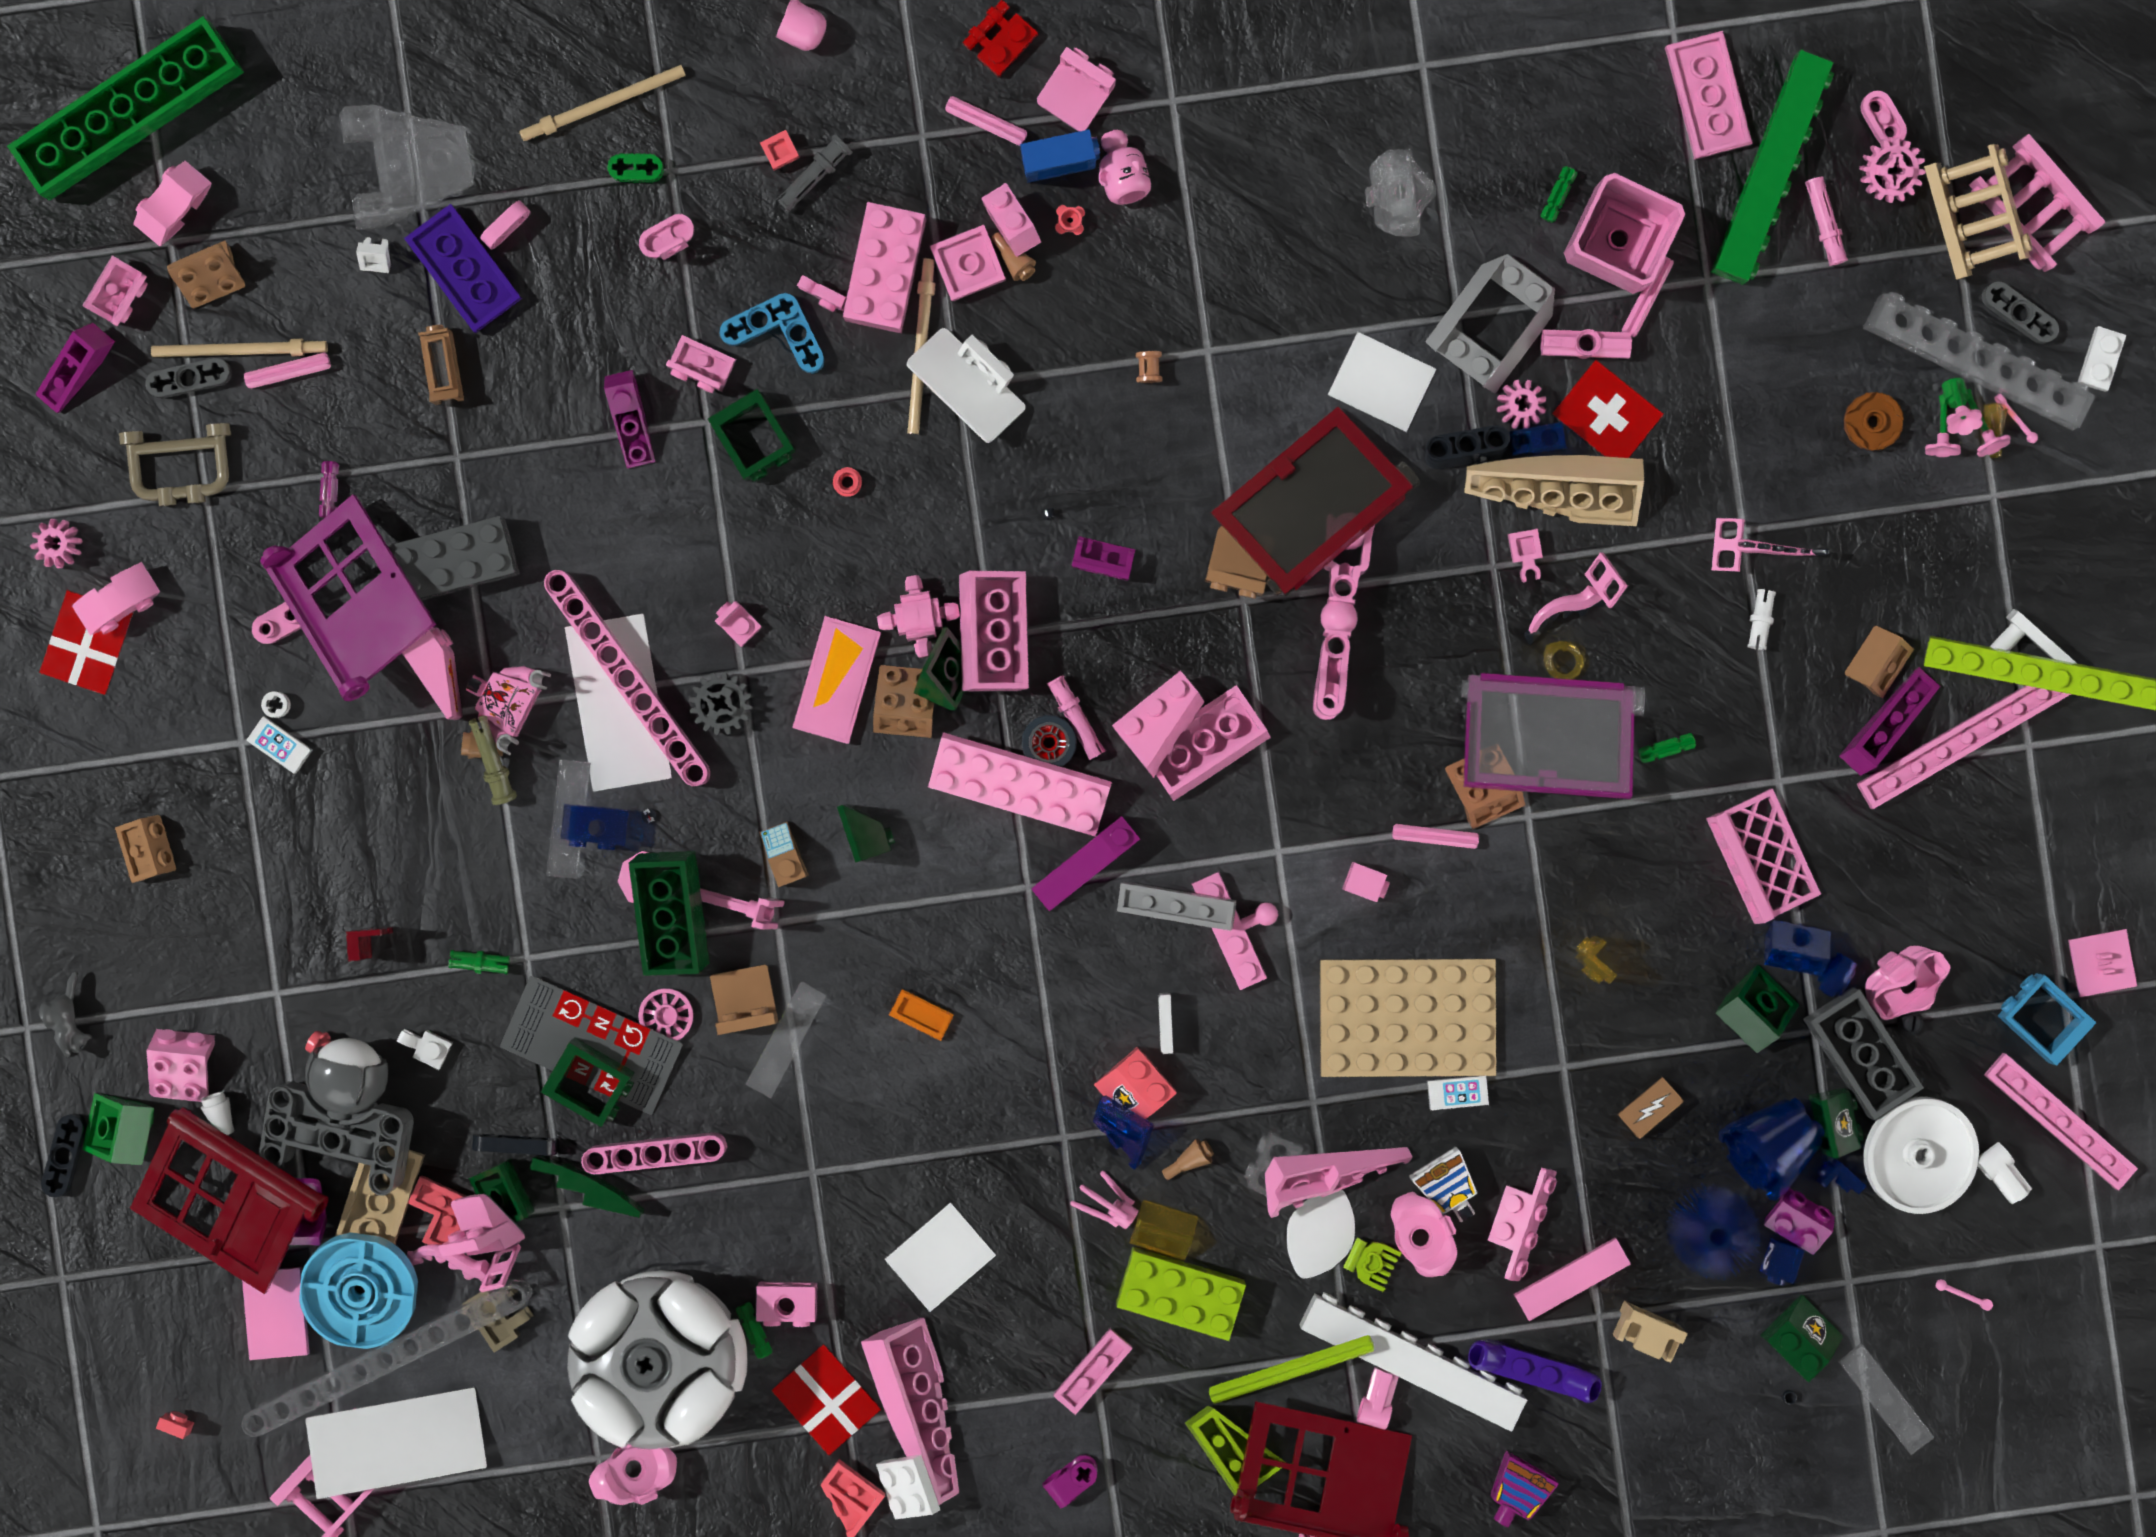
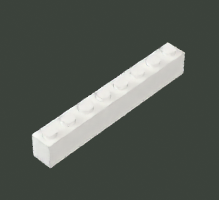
M1323 1292L1322 1296L1314 1293L1299 1324L1302 1330L1335 1346L1369 1335L1374 1343V1351L1359 1356V1358L1511 1432L1513 1431L1527 1402L1525 1396L1521 1394L1523 1389L1510 1382H1507L1504 1386L1496 1382V1376L1487 1371H1479L1478 1373L1469 1369L1470 1364L1456 1356L1451 1360L1443 1356L1444 1351L1432 1344L1428 1343L1427 1347L1416 1343L1418 1338L1405 1331H1402L1401 1334L1390 1330V1324L1378 1318L1373 1322L1364 1317L1365 1312L1354 1306L1349 1305V1308L1346 1309L1338 1305L1339 1300L1327 1293Z

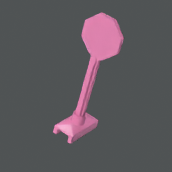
M638 854L623 862L618 883L628 902L632 903L634 902L628 863ZM700 888L701 900L703 902L745 913L746 917L753 918L751 927L762 930L778 928V923L771 922L774 916V907H783L785 901L775 898H759L758 902L754 900L747 902Z

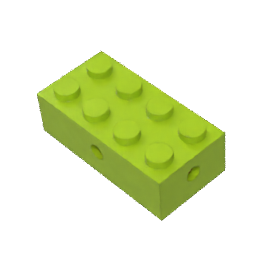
M1133 1246L1116 1305L1120 1309L1229 1341L1246 1283L1244 1279Z

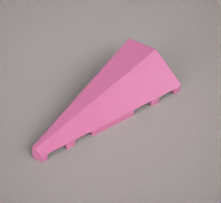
M1408 1147L1274 1157L1265 1172L1268 1213L1271 1218L1279 1215L1281 1208L1291 1204L1295 1208L1303 1206L1304 1199L1317 1196L1323 1198L1362 1182V1177L1376 1170L1378 1174L1387 1172L1386 1166L1401 1162L1409 1163L1413 1156Z

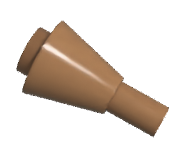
M999 232L991 237V242L1001 252L1014 281L1020 279L1025 281L1033 275L1036 264L1034 259L1025 253L1016 257Z
M1196 1138L1178 1157L1177 1161L1163 1169L1162 1173L1167 1180H1170L1182 1171L1185 1172L1212 1163L1211 1156L1214 1155V1152L1206 1140L1201 1142Z

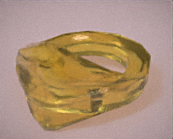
M1558 641L1545 646L1544 663L1549 675L1557 679L1570 680L1580 675L1584 666L1583 656L1574 644L1568 641ZM1559 649L1569 651L1575 657L1576 664L1570 673L1562 674L1554 668V662L1551 659Z

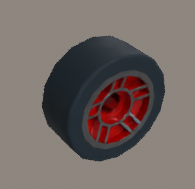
M1044 715L1035 718L1027 725L1022 735V749L1026 757L1063 767L1072 759L1076 750L1077 739L1073 728L1066 720L1054 715ZM1046 737L1054 739L1055 744L1052 748L1044 746L1043 742Z

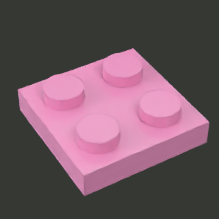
M984 225L930 246L952 302L1006 281Z

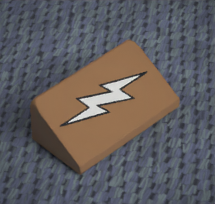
M1662 1077L1623 1109L1618 1116L1634 1135L1640 1139L1680 1106L1684 1100Z

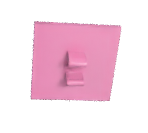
M2126 929L2068 940L2079 997L2137 987Z

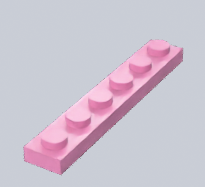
M2002 1053L1984 1074L2116 1190L2119 1191L2137 1171L2138 1168L2007 1054Z

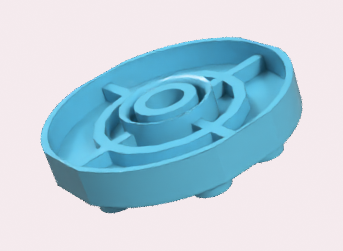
M346 1233L335 1236L323 1243L309 1258L301 1273L299 1302L308 1323L319 1335L329 1342L340 1346L362 1349L375 1348L394 1339L411 1319L416 1309L418 1279L408 1257L389 1240L374 1235ZM355 1285L361 1286L365 1292L358 1293L355 1290Z

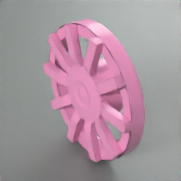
M662 988L650 993L643 1000L638 1018L640 1025L645 1027L656 1023L658 1027L655 1031L658 1033L662 1027L666 1028V1036L671 1038L670 1027L673 1026L680 1034L671 1039L678 1041L690 1030L694 1019V1012L690 1001L682 992L675 989ZM662 993L663 1005H660L654 996ZM667 993L675 995L671 1004L667 1002ZM681 998L685 1005L676 1009L674 1006L678 999ZM649 1001L657 1008L655 1011L645 1009ZM688 1009L689 1018L678 1016V1012ZM644 1013L654 1015V1019L645 1022ZM677 1020L688 1022L684 1030L676 1023Z

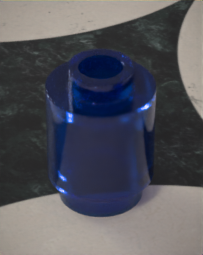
M1837 953L1834 958L1831 957L1816 979L1820 984L1818 989L1832 998L1835 994L1842 996L1855 976L1856 972L1854 970L1858 965L1843 954Z

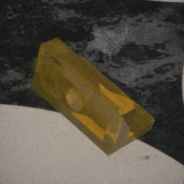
M1143 1200L1129 1243L1185 1261L1193 1241L1198 1218L1194 1215Z

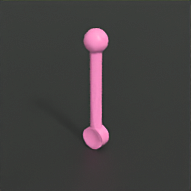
M2002 394L1994 397L1997 404L2006 410L2027 435V441L2029 443L2037 442V433L2030 431L2008 405L2006 398Z
M1942 1279L1936 1282V1288L1939 1291L1947 1290L1979 1304L1986 1311L1991 1310L1993 1307L1992 1301L1987 1298H1977L1947 1285L1946 1281Z

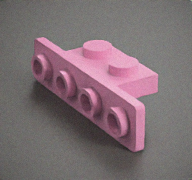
M1541 1168L1533 1194L1506 1185L1488 1238L1490 1242L1513 1250L1505 1279L1520 1281L1521 1277L1528 1270L1529 1263L1527 1259L1530 1250L1537 1243V1230L1540 1222L1544 1220L1547 1214L1546 1203L1549 1194H1552L1556 1187L1557 1179L1555 1176L1557 1171Z

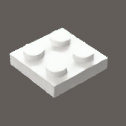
M922 1455L888 1459L876 1464L880 1481L884 1486L889 1506L895 1519L933 1515L940 1511Z

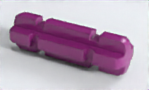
M334 461L322 462L321 473L324 474V477H321L320 501H322V505H319V516L325 518L337 508L334 506V502H337L338 479L336 475H339V464Z

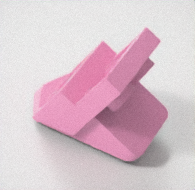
M486 1194L470 1195L451 1202L460 1230L448 1235V1241L438 1247L442 1257L467 1253V1256L513 1247L525 1239V1234L490 1196Z

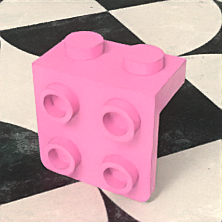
M1066 47L1060 56V64L1037 97V104L1079 132L1087 130L1114 89L1116 79L1112 77L1114 73L1104 65L1099 64L1097 67L1089 62V56L1077 48H1074L1072 51Z
M156 1029L147 1048L150 1095L159 1098L201 1102L202 1098L209 1095L207 1061L215 1046V1036L197 1032L188 1033L170 1029Z

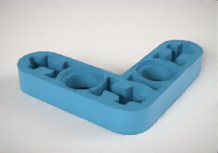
M779 294L726 320L720 327L719 333L722 340L727 345L735 347L780 326L803 371L813 374L820 371L824 366V355L799 303L790 294ZM782 300H786L787 303L793 302L794 305L790 307L791 313L786 315L784 311L775 314L779 320L773 322V317L767 307L772 305V309L775 311L781 307L780 302ZM757 312L765 313L768 318L767 324L762 328L754 327L751 322L752 316ZM746 318V323L752 333L747 335V331L744 329L737 333L738 339L726 338L725 334L729 332L728 327L733 325L736 329L744 326L740 320ZM798 325L803 326L807 331L805 339L799 342L792 340L790 336L791 329ZM812 341L814 345L808 346L813 356H819L815 360L816 366L804 365L803 361L807 359L804 350L801 349L797 352L796 348L806 346Z

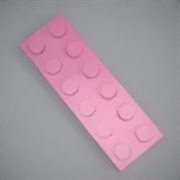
M943 732L928 787L1096 837L1112 782Z

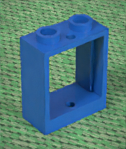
M1090 129L1020 144L1027 183L1095 169L1096 160L1100 159L1097 136L1091 138Z

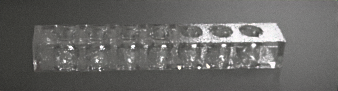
M1889 292V294L1884 293L1877 298L1863 329L1994 393L2002 394L2005 398L2070 430L2081 426L2095 398V395L2088 392L2089 388L2078 382H2072L2071 384L2063 380V376L2054 370L2046 369L2044 371L2036 367V362L2024 356L2017 358L2009 354L2010 349L1997 343L1991 345L1983 341L1984 337L1979 333L1970 330L1966 333L1958 329V324L1950 319L1941 318L1940 320L1930 315L1931 311L1920 305L1913 307L1905 303V298L1899 294ZM1897 314H1902L1906 317L1907 326L1905 328L1897 325L1895 320ZM1924 326L1929 327L1933 331V339L1931 341L1924 339L1922 336V328ZM1950 339L1957 341L1959 344V352L1957 354L1952 353L1948 348ZM1976 352H1980L1985 356L1986 361L1983 367L1977 365L1974 360ZM2002 365H2007L2011 369L2012 375L2010 379L2002 376ZM2029 377L2037 381L2038 388L2036 392L2030 391L2027 387ZM2055 390L2060 391L2064 396L2062 405L2057 404L2053 399Z

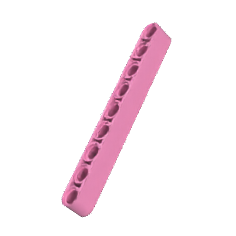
M561 570L549 572L544 580L546 591L682 780L690 786L705 784L710 777V769L573 577ZM558 576H563L566 580V586L562 591L556 592L553 588V580ZM576 599L583 603V610L579 615L571 614L569 608L571 602ZM592 623H597L600 627V635L595 639H590L586 631L587 627ZM608 647H614L617 650V659L612 663H607L604 659L603 654ZM627 670L632 671L635 676L634 683L629 687H625L621 683L620 678L622 673ZM648 694L651 697L652 704L649 709L643 711L639 708L637 701L641 695ZM661 717L665 718L669 723L668 731L664 734L656 732L654 725L656 720ZM677 741L683 742L686 747V752L681 758H677L672 754V745ZM693 765H698L703 770V776L697 782L692 781L688 773Z

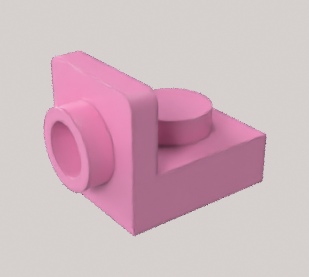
M729 601L726 602L716 612L719 617L715 622L740 647H743L762 628L737 601H734L732 604Z

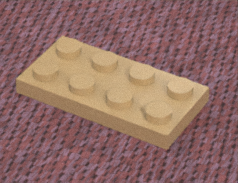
M387 1146L388 1153L395 1157L394 1149ZM409 1150L402 1185L384 1196L373 1193L369 1187L371 1166L359 1163L335 1236L346 1233L383 1237L396 1245L409 1205L408 1201L414 1190L425 1155ZM383 1174L384 1182L390 1185L389 1177Z

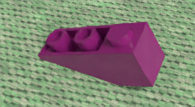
M630 370L605 376L604 390L626 467L631 468L655 462L634 371Z

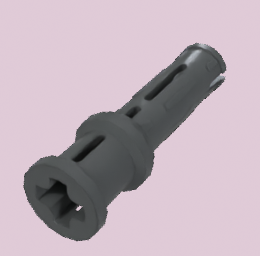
M834 134L832 141L821 153L817 152L815 154L814 161L776 200L790 212L827 173L829 175L836 171L835 166L846 155L850 156L853 152Z

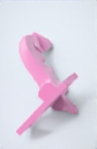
M437 1244L422 1246L414 1252L408 1251L407 1257L412 1265L423 1263V1258L431 1261L432 1256L439 1263L447 1260L449 1261L448 1267L452 1270L460 1269L465 1279L478 1278L482 1282L479 1290L486 1292L505 1286L521 1246L517 1244L505 1250L496 1251L491 1264L487 1260H474L464 1253L442 1257L439 1245ZM512 1251L507 1261L498 1263L504 1253ZM502 1274L500 1281L493 1284L496 1275Z

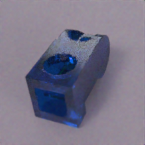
M1563 422L1509 432L1512 456L1556 452L1566 449Z

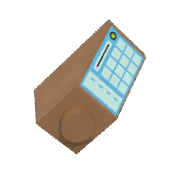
M788 822L760 832L767 859L778 887L809 876Z

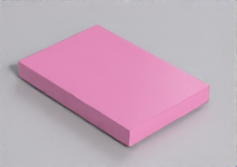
M302 1266L279 1268L266 1294L261 1293L242 1280L249 1360L303 1356L310 1353L307 1320L299 1302Z

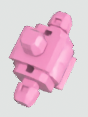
M918 575L908 576L905 580V588L909 594L900 595L901 603L894 604L895 614L887 612L877 616L878 627L885 631L893 630V627L897 626L899 635H906L908 642L916 641L914 647L917 656L925 658L929 657L932 651V642L928 641V639L937 638L936 630L943 629L942 619H946L948 622L960 617L959 606L956 603H944V606L940 607L938 598L931 599L929 591L921 592L923 585Z

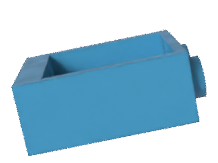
M2036 973L2035 976L2030 975L2020 985L2022 990L2015 997H2009L2001 1005L2000 1009L2002 1011L1998 1017L2045 1061L2057 1066L2096 1022L2048 977ZM2040 987L2074 1017L2047 1048L2013 1018L2017 1011Z

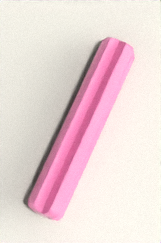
M951 96L946 104L945 109L948 113L1020 146L1027 138L1026 130L954 96Z
M1665 256L1654 282L1641 291L1622 328V332L1631 333V337L1637 336L1674 264L1673 260Z
M321 353L246 372L244 380L246 386L252 389L326 370L331 367L328 354Z
M1395 824L1392 831V837L1395 840L1473 849L1477 848L1479 843V834L1472 832Z

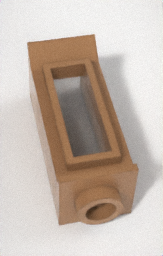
M443 325L426 327V332L418 334L420 336L429 389V402L434 405H440L441 401L455 399L457 401H464L453 332L448 328H444Z

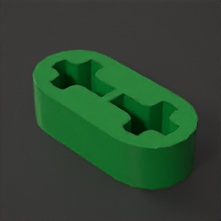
M616 154L610 158L607 165L609 174L618 182L652 183L661 179L664 174L663 163L653 154ZM619 161H623L626 166H633V170H624L623 175H619L617 170L613 169L614 166H619ZM648 161H652L658 167V170H653L650 176H648L646 170H638V167L648 166Z

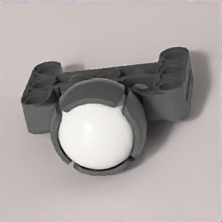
M353 1038L334 1040L325 1046L315 1048L309 1055L305 1068L306 1085L295 1081H288L270 1091L267 1099L259 1156L279 1167L290 1161L294 1157L296 1148L370 1165V1189L377 1195H387L400 1187L404 1181L414 1124L412 1113L408 1109L384 1103L378 1105L376 1103L385 1091L388 1082L387 1060L383 1059L381 1055L377 1054L365 1042ZM283 1091L289 1095L290 1102L284 1099ZM392 1117L398 1120L400 1124L399 1129L393 1125ZM278 1119L283 1121L285 1130L280 1128ZM333 1132L339 1136L340 1144L333 1139ZM387 1146L394 1149L395 1157L388 1153ZM274 1147L279 1150L280 1158L275 1155ZM383 1174L389 1177L390 1185L384 1182Z

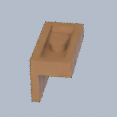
M1874 626L1846 669L1845 675L1865 685L1873 694L1883 698L1914 649L1902 637L1881 627Z

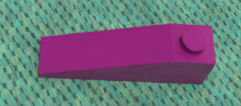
M1918 667L1858 732L1839 757L1860 776L1877 767L1940 686Z
M1120 816L1032 887L1031 890L1050 911L1139 841L1140 838L1125 819Z

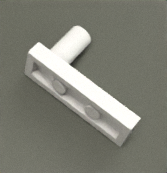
M2015 609L2006 617L2011 622L2009 627L1990 646L2010 651L2026 635L2050 658L2076 663Z

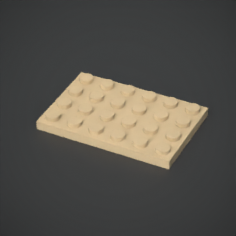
M1496 959L1320 960L1321 1077L1496 1076Z

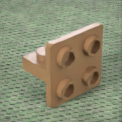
M226 240L167 266L168 273L192 308L199 307L245 287V282L235 267L231 248Z

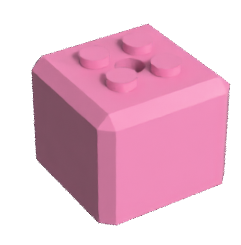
M1616 173L1605 176L1594 188L1564 251L1567 263L1632 294L1643 291L1654 282L1685 216L1682 204ZM1620 231L1625 234L1626 244L1624 246L1617 247L1612 243L1611 235L1613 232Z

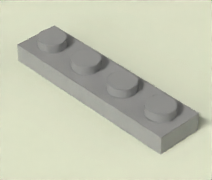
M1123 881L1120 884L1117 911L1231 931L1233 929L1237 900Z

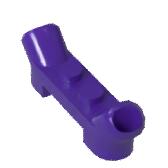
M1490 1339L1475 1341L1469 1349L1468 1362L1476 1370L1491 1372L1554 1391L1585 1403L1594 1402L1601 1392L1602 1382L1598 1375L1569 1362H1560Z

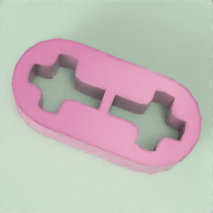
M521 200L516 201L483 232L480 239L490 249L496 248L527 219L531 211Z

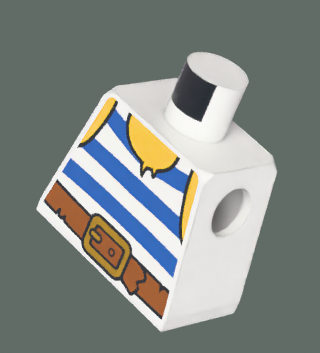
M1454 1147L1409 1175L1422 1193L1436 1204L1442 1215L1453 1210L1459 1221L1463 1222L1475 1214L1468 1199L1476 1195L1477 1191L1463 1156L1457 1147Z

